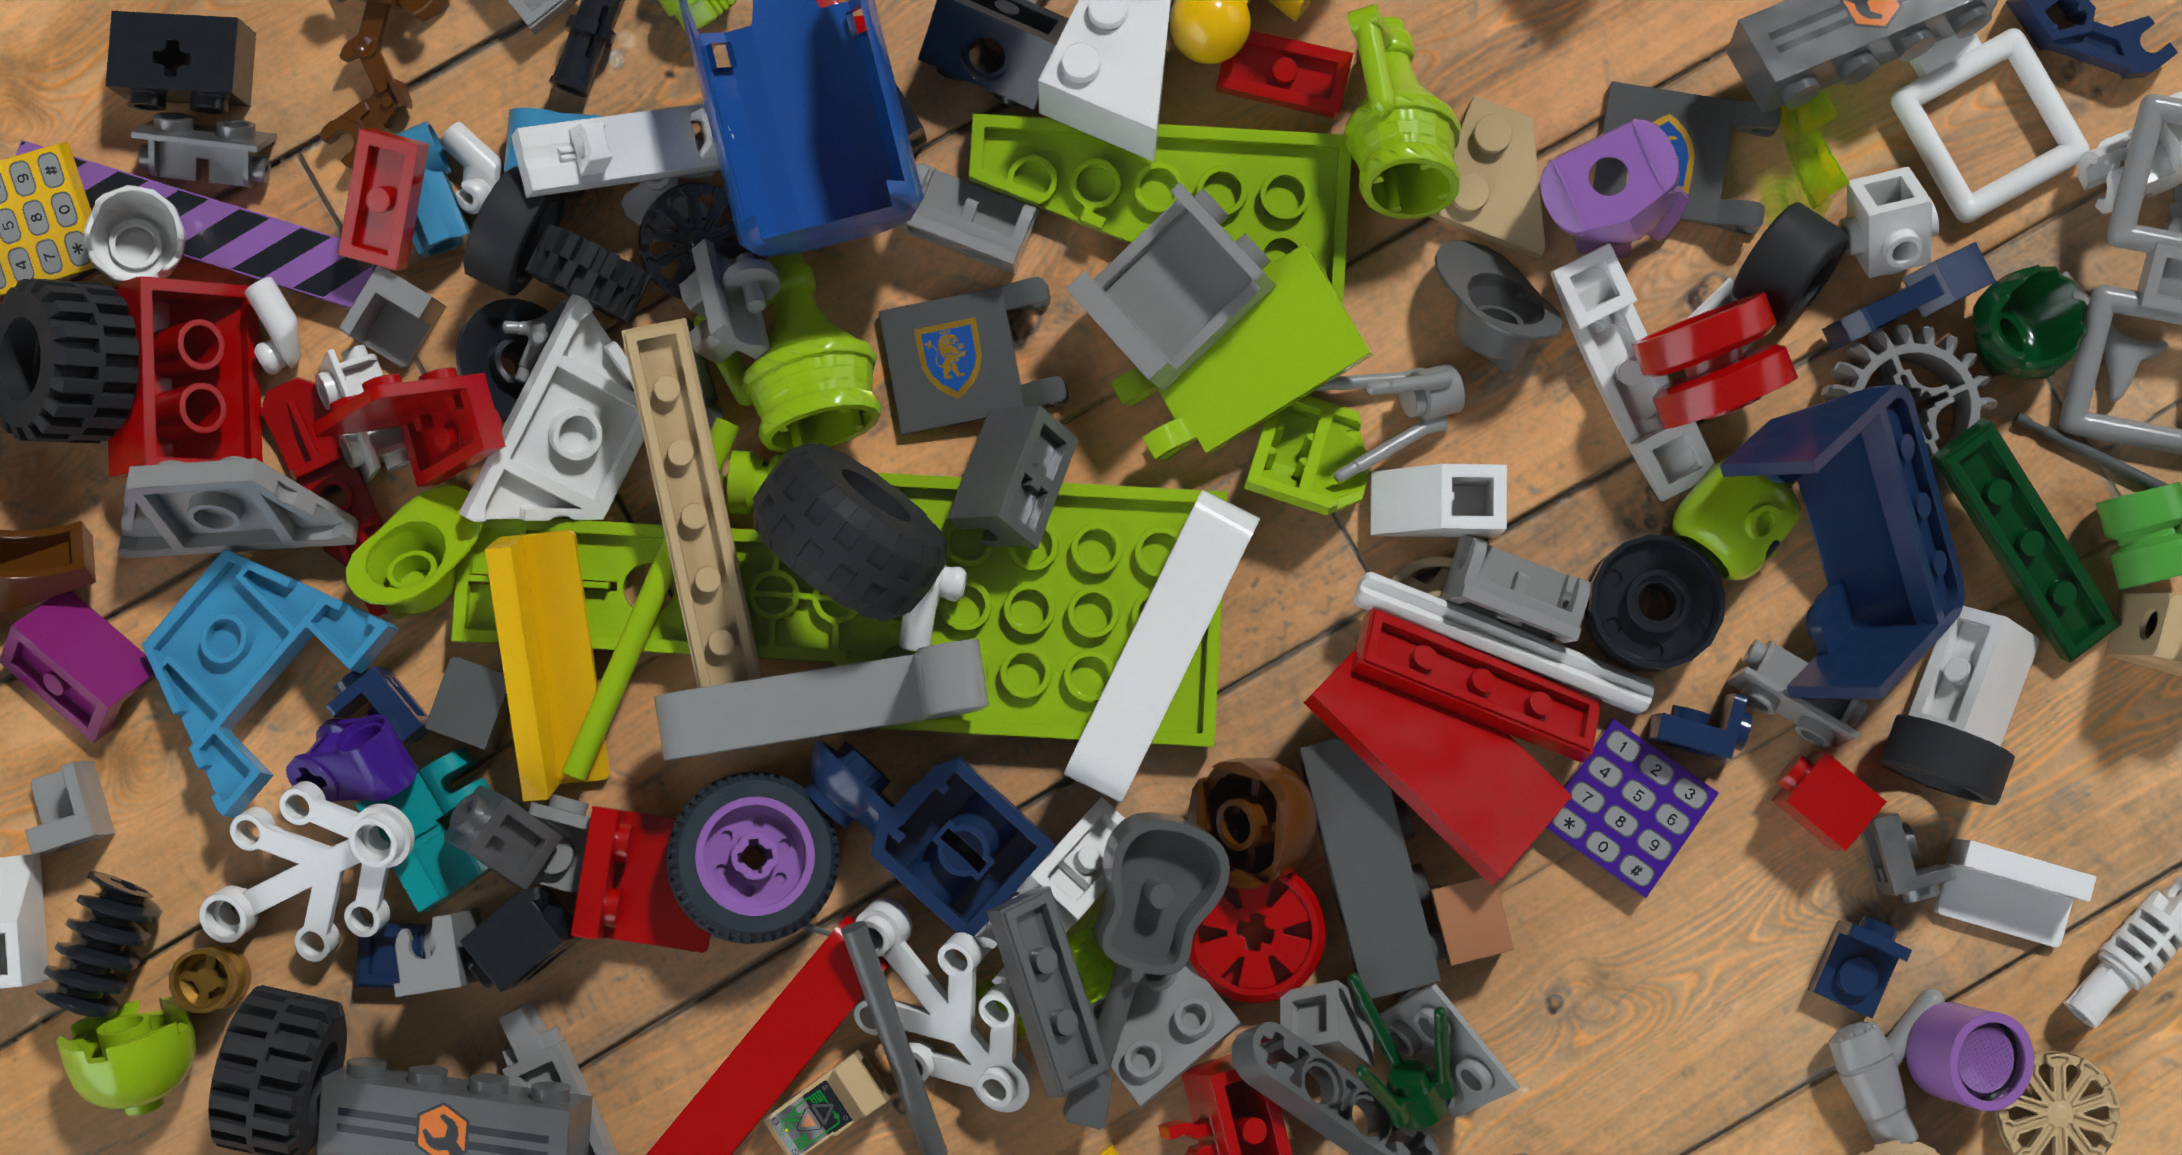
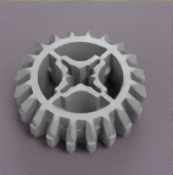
M1906 324L1894 327L1890 339L1881 329L1870 333L1867 336L1868 348L1859 342L1850 345L1846 349V353L1851 364L1839 361L1833 364L1830 369V373L1842 385H1827L1821 391V396L1829 401L1863 390L1870 376L1877 369L1881 382L1876 384L1877 386L1903 385L1911 393L1915 405L1925 400H1930L1931 405L1918 410V417L1929 457L1938 451L1935 441L1940 437L1936 428V419L1942 408L1952 403L1953 423L1949 437L1943 445L1944 447L1981 419L1980 413L1995 409L1998 402L1991 397L1980 398L1978 393L1979 388L1991 382V376L1983 373L1972 377L1968 371V368L1975 364L1977 354L1971 351L1959 358L1953 356L1957 348V337L1950 335L1935 346L1933 327L1924 326L1918 330L1913 339L1911 330ZM1901 362L1914 363L1929 370L1942 382L1943 386L1936 388L1923 386L1917 382L1911 369H1903ZM1930 457L1939 491L1948 488V484Z

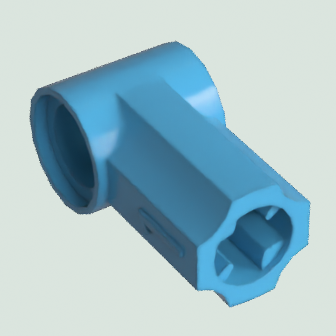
M426 121L395 134L429 143L412 239L418 255L423 258L437 254L442 255L461 247L468 240L471 231L456 201V195L447 176L451 174V167L444 148L439 144L440 140L429 121Z

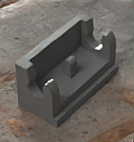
M1041 405L989 410L947 520L957 528L986 529L980 542L987 546H1024L1028 550L1038 549L1079 439Z

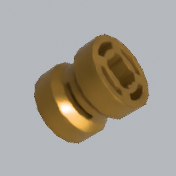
M213 945L184 953L174 962L169 973V989L173 999L181 1008L192 1013H209L232 1006L246 995L251 984V968L247 959L239 950L228 945ZM216 968H218L222 972L223 977H221L219 971Z

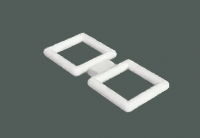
M2017 28L2008 29L1982 44L1976 33L1965 38H1958L1955 34L1935 42L1927 52L1909 61L1919 79L1895 91L1891 97V106L1955 218L1962 223L1973 222L2080 162L2082 154L2090 151L2088 142L2026 35ZM2008 58L2058 146L1972 193L1922 105Z

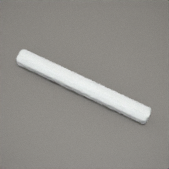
M1367 572L1357 584L1353 600L1354 604L1367 611L1375 608L1599 698L1603 702L1634 714L1646 711L1652 701L1655 685L1650 679L1374 572Z

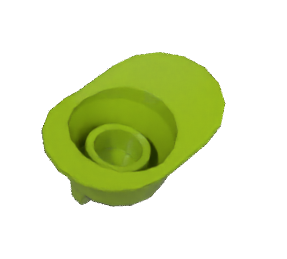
M438 486L419 493L403 505L374 535L368 538L352 554L346 567L347 585L355 596L370 604L383 605L387 612L396 619L402 618L405 615L429 612L443 604L452 594L455 587L456 565L468 554L479 539L483 522H474L459 514L470 491L458 486Z

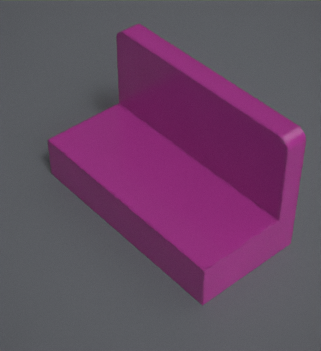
M72 591L51 597L11 625L0 656V663L93 743L112 730L123 702L156 677L146 654Z

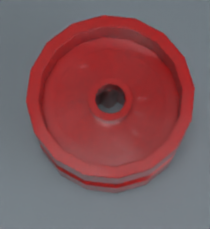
M1765 292L1747 296L1654 332L1631 344L1644 376L1655 378L1683 369L1686 372V375L1660 387L1652 398L1664 429L1679 427L1701 419L1708 420L1733 412L1761 399V396L1771 393L1798 378L1788 350L1784 345L1769 344L1746 352L1743 351L1742 346L1769 334L1777 324Z

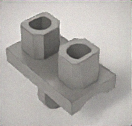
M704 238L692 248L696 271L679 284L682 300L689 310L706 318L689 332L693 350L717 364L722 363L737 350L757 360L770 350L762 311L766 307L765 302L770 300L779 289L780 282L776 268L768 261L755 259L752 253H741L736 259L721 256L715 250L713 242Z

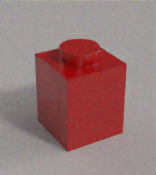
M1827 751L1811 752L1807 758L1802 753L1795 756L1777 777L1776 783L1782 788L1771 800L1830 850L1845 852L1887 803L1886 800Z

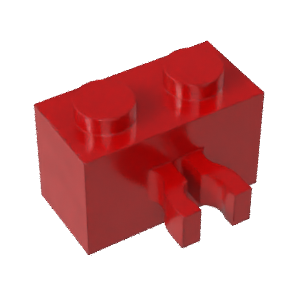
M1231 1054L1192 1066L1181 1075L1193 1122L1173 1120L1158 1125L1161 1138L1173 1140L1185 1135L1186 1137L1198 1140L1197 1144L1188 1146L1187 1152L1184 1155H1292L1281 1107L1248 1085L1239 1076L1234 1067Z

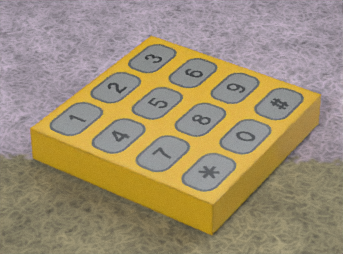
M68 142L57 143L0 160V296L5 295L10 287H15L17 282L22 279L57 280L95 269L84 243V228L92 211Z

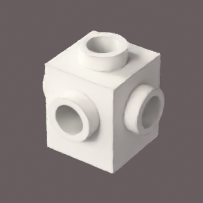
M1908 166L1848 180L1847 218L1840 219L1839 228L1844 230L1849 238L1845 249L1846 255H1854L1868 278L1880 275L1897 274L1906 269L1930 264L1931 237L1938 235L1939 220L1932 200Z

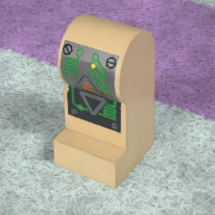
M859 1047L762 1120L785 1155H805L829 1137L838 1135L864 1116L866 1117L884 1105L893 1094L863 1049Z

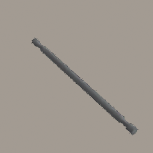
M2018 412L2014 418V424L2025 429L2034 430L2040 433L2043 438L2148 489L2168 485L2050 426H2043L2034 422L2031 417L2021 412Z

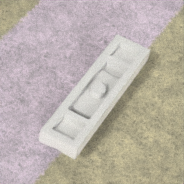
M704 103L517 128L511 135L526 198L721 170ZM699 123L704 143L700 151H698L692 124Z

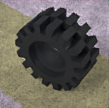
M551 224L546 226L524 270L538 281L547 284L556 291L562 292L568 297L571 294L579 295L587 299L594 310H599L605 315L627 323L630 322L652 278L646 271L638 268L632 262L620 258L619 255L612 251H607L592 241H587L577 234L569 233L563 228L555 227Z

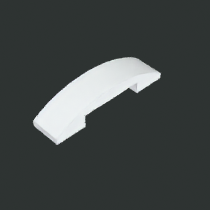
M1607 243L1551 271V277L1563 311L1596 387L1627 447L1658 499L1665 501L1695 486L1711 466L1715 464L1714 459L1696 422L1670 429L1663 428L1652 398L1660 387L1670 381L1667 375L1653 378L1644 376L1641 372L1631 344L1648 335L1633 305L1638 300L1611 244Z

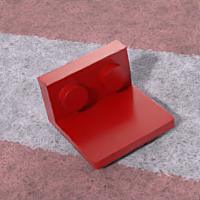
M592 806L570 936L593 940L608 938L704 953L709 949L711 934L698 927L683 912L672 893L667 877V844L677 818Z

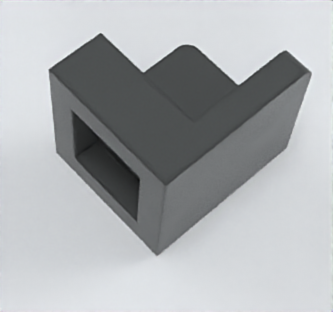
M452 657L447 665L424 728L484 750H498L510 719L504 673L460 657Z

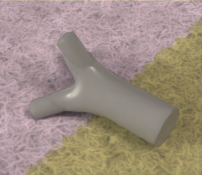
M570 297L537 319L522 322H503V333L528 337V343L515 376L517 382L525 384L528 380L534 364L538 360Z

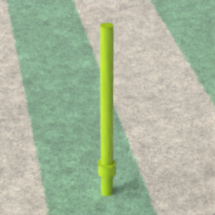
M716 417L710 431L720 474L740 427ZM720 474L721 483L723 484L725 476ZM665 536L562 769V772L577 779L586 781L674 580Z

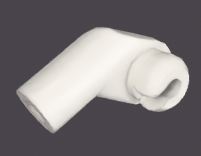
M459 121L445 131L439 144L463 165L462 190L456 191L458 205L467 213L477 214L491 189L502 176V162L494 151Z
M267 277L249 286L244 291V294L271 337L270 340L257 344L254 353L266 373L274 375L286 366L292 369L300 359L301 352L297 317L274 279Z
M945 564L942 572L924 598L910 613L902 615L898 645L901 648L917 651L919 648L930 646L936 607L940 598L953 602L962 599L967 579V573L962 567H948Z

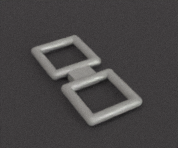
M2149 94L2141 100L2107 230V240L2112 246L2147 253L2137 291L2109 285H2100L2092 291L2083 323L2087 328V334L2079 344L2078 352L2074 358L2059 417V427L2064 433L2182 455V429L2088 412L2114 313L2182 325V233L2137 225L2163 122L2182 126V99Z

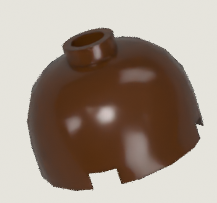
M1235 758L1212 766L1214 769H1212L1208 777L1198 779L1192 789L1188 808V820L1203 828L1224 847L1230 866L1228 886L1231 888L1253 889L1268 885L1297 870L1313 847L1317 831L1316 806L1310 791L1294 771L1270 758Z

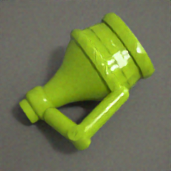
M1377 4L1348 12V22L1351 32L1357 40L1368 92L1359 107L1347 121L1344 130V145L1360 170L1359 190L1368 206L1384 216L1398 219H1419L1436 214L1451 205L1459 193L1460 171L1454 162V154L1460 140L1461 124L1452 108L1423 88L1416 78L1411 64L1415 56L1413 38L1405 30L1403 20L1397 17H1382Z
M802 253L771 256L767 261L776 268L780 285L778 292L765 302V308L774 303V320L768 338L770 350L757 360L755 359L748 369L738 350L722 363L717 364L735 400L744 406L754 405L761 419L758 436L769 450L787 453L789 449L812 442L829 447L848 442L875 426L881 414V404L872 393L873 370L877 354L866 341L856 339L848 332L834 325L819 308L813 296L816 291L812 268L805 264ZM697 314L694 319V326H698L706 318Z

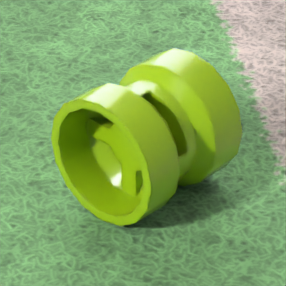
M732 451L727 479V506L730 514L749 515L753 512L754 496L766 477L786 453H776L769 463H766L764 458H758L752 451Z

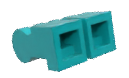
M466 747L455 750L418 771L414 781L397 795L380 801L365 799L355 804L359 812L373 804H388L399 809L409 819L415 835L413 850L407 859L392 868L419 913L434 910L474 884L487 873L493 871L468 853L444 840V835L447 831L443 826L442 820L452 815L459 802L472 794L478 786L481 785L491 790L485 778L474 781L456 792L451 790V780L475 763ZM378 827L380 836L385 841L390 842L388 834L381 827Z

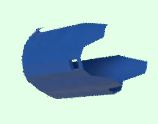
M678 0L738 241L741 246L762 256L791 255L879 234L911 220L924 199L875 0H849L823 8L819 7L816 0H753L752 26L724 33H700L695 26L687 0ZM862 8L867 30L858 34L853 12ZM712 45H726L731 67L717 68Z

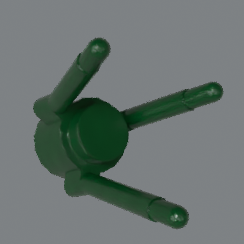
M1351 973L1347 978L1348 983L1391 1069L1387 1088L1365 1065H1359L1356 1068V1075L1388 1111L1396 1128H1403L1405 1126L1406 1128L1416 1130L1425 1129L1436 1124L1447 1111L1448 1103L1446 1099H1451L1457 1095V1089L1451 1078L1449 1027L1446 1009L1439 1006L1434 1010L1435 1074L1432 1068L1424 1065L1419 1060L1402 1061L1360 976L1356 973Z

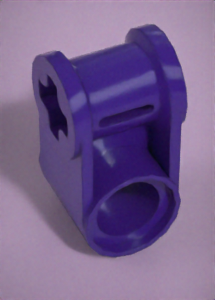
M380 714L369 715L363 718H331L325 720L316 731L317 741L306 753L296 755L286 767V775L292 786L303 781L312 782L322 790L325 800L329 802L365 799L370 801L385 800L407 788L418 774V767L384 715Z

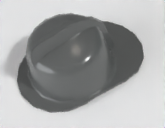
M1451 240L1440 246L1434 257L1436 271L1448 289L1457 298L1454 326L1457 337L1465 346L1483 355L1500 370L1511 372L1520 365L1523 358L1531 352L1539 339H1548L1559 334L1563 325L1560 312L1541 296L1524 275L1503 255L1485 245L1469 240Z

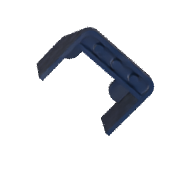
M1903 385L1872 386L1773 418L1720 464L1723 477L1766 475L1773 483H1791L1797 480L1828 586L1817 596L1806 616L1807 633L1814 642L1817 655L1787 685L1790 698L1883 700L1961 614L1965 597L1962 572L1915 402L1909 390Z

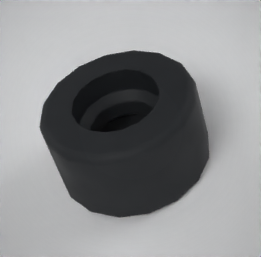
M1795 202L1789 205L1775 218L1752 248L1734 281L1732 295L1738 300L1765 292L1777 322L1776 326L1781 329L1790 326L1808 308L1832 275L1845 252L1849 240L1848 235L1844 230L1804 204Z

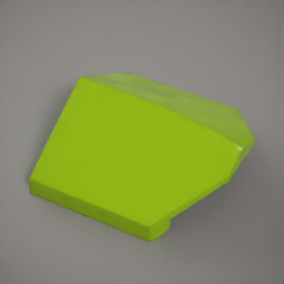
M1307 395L1266 420L1251 462L1244 489L1326 516L1361 502L1371 471L1370 467L1343 482H1337L1334 479V473L1366 453L1360 432L1361 419L1358 411Z

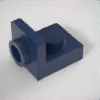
M373 666L369 670L366 669L362 674L351 671L334 686L333 690L338 696L325 706L333 717L348 718L369 701L373 707L367 711L368 716L374 714L384 715L402 742H418L432 731L424 728L428 714L391 669L386 667Z
M1736 693L1724 695L1721 699L1714 727L1708 725L1710 714L1688 707L1672 705L1670 714L1659 713L1651 715L1645 740L1715 760L1732 759L1734 749L1741 751L1750 733L1752 714L1744 712L1748 697Z
M1862 915L1858 925L1838 920L1808 990L1873 1019L1898 960L1907 962L1912 950L1896 943L1895 940L1899 931L1880 921Z

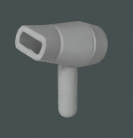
M1936 989L1924 990L1887 1037L1884 1036L1878 1023L1857 1022L1841 1028L1829 1039L1836 1071L1839 1072L1838 1076L1862 1119L1865 1120L1875 1145L1893 1140H1900L1901 1144H1910L1911 1141L1919 1138L1910 1111L1906 1107L1907 1102L1898 1066L1906 1057L1908 1036L1916 1020L1930 1007L1945 1002L1943 995Z

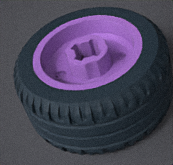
M741 772L712 782L700 790L686 804L677 817L668 839L666 871L670 888L678 905L698 927L726 941L741 944H759L774 941L798 931L808 924L824 907L833 891L838 875V838L831 818L804 792L806 789L803 786L773 773ZM748 846H753L761 854H764V862L758 870H752L745 863H741V854Z

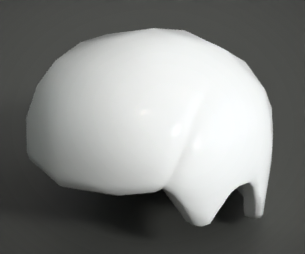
M126 185L101 195L95 201L94 208L84 228L85 248L88 250V256L94 268L114 283H120L138 276L167 278L179 264L185 249L186 232L176 207L154 189Z

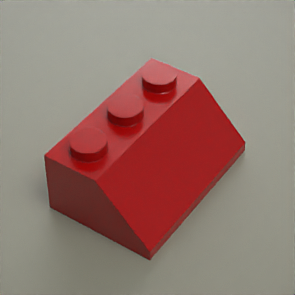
M138 276L110 285L117 290L118 297L124 298L128 304L129 316H133L136 338L139 344L138 384L136 383L135 398L131 409L127 411L126 421L121 429H116L114 437L108 440L109 477L128 478L130 466L157 465L167 460L190 463L219 461L224 457L238 456L246 459L256 458L263 463L260 362L254 353L256 345L259 344L258 315L244 294V291L249 286Z

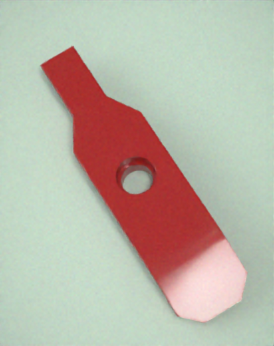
M298 376L269 389L260 412L279 447L293 481L322 498L324 492L331 486H339L344 491L345 500L339 508L356 517L359 522L356 544L322 546L327 554L347 567L352 554L384 524L363 480L359 467L352 469L347 464L341 451L338 435L316 437L313 423L330 413L331 410H327L319 397L316 383ZM364 601L369 613L377 617L388 614L383 605L370 604Z

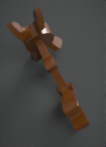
M361 0L366 2L358 36L352 38L343 46L340 59L345 62H351L360 58L374 91L369 98L359 102L344 114L326 124L319 135L324 142L331 145L343 134H351L354 140L353 148L341 159L345 166L353 169L359 129L373 128L390 133L391 130L388 126L399 108L403 106L412 109L413 107L406 84L394 79L381 52V43L390 9L402 10L404 7L410 14L415 15L423 22L445 10L450 5L449 0Z

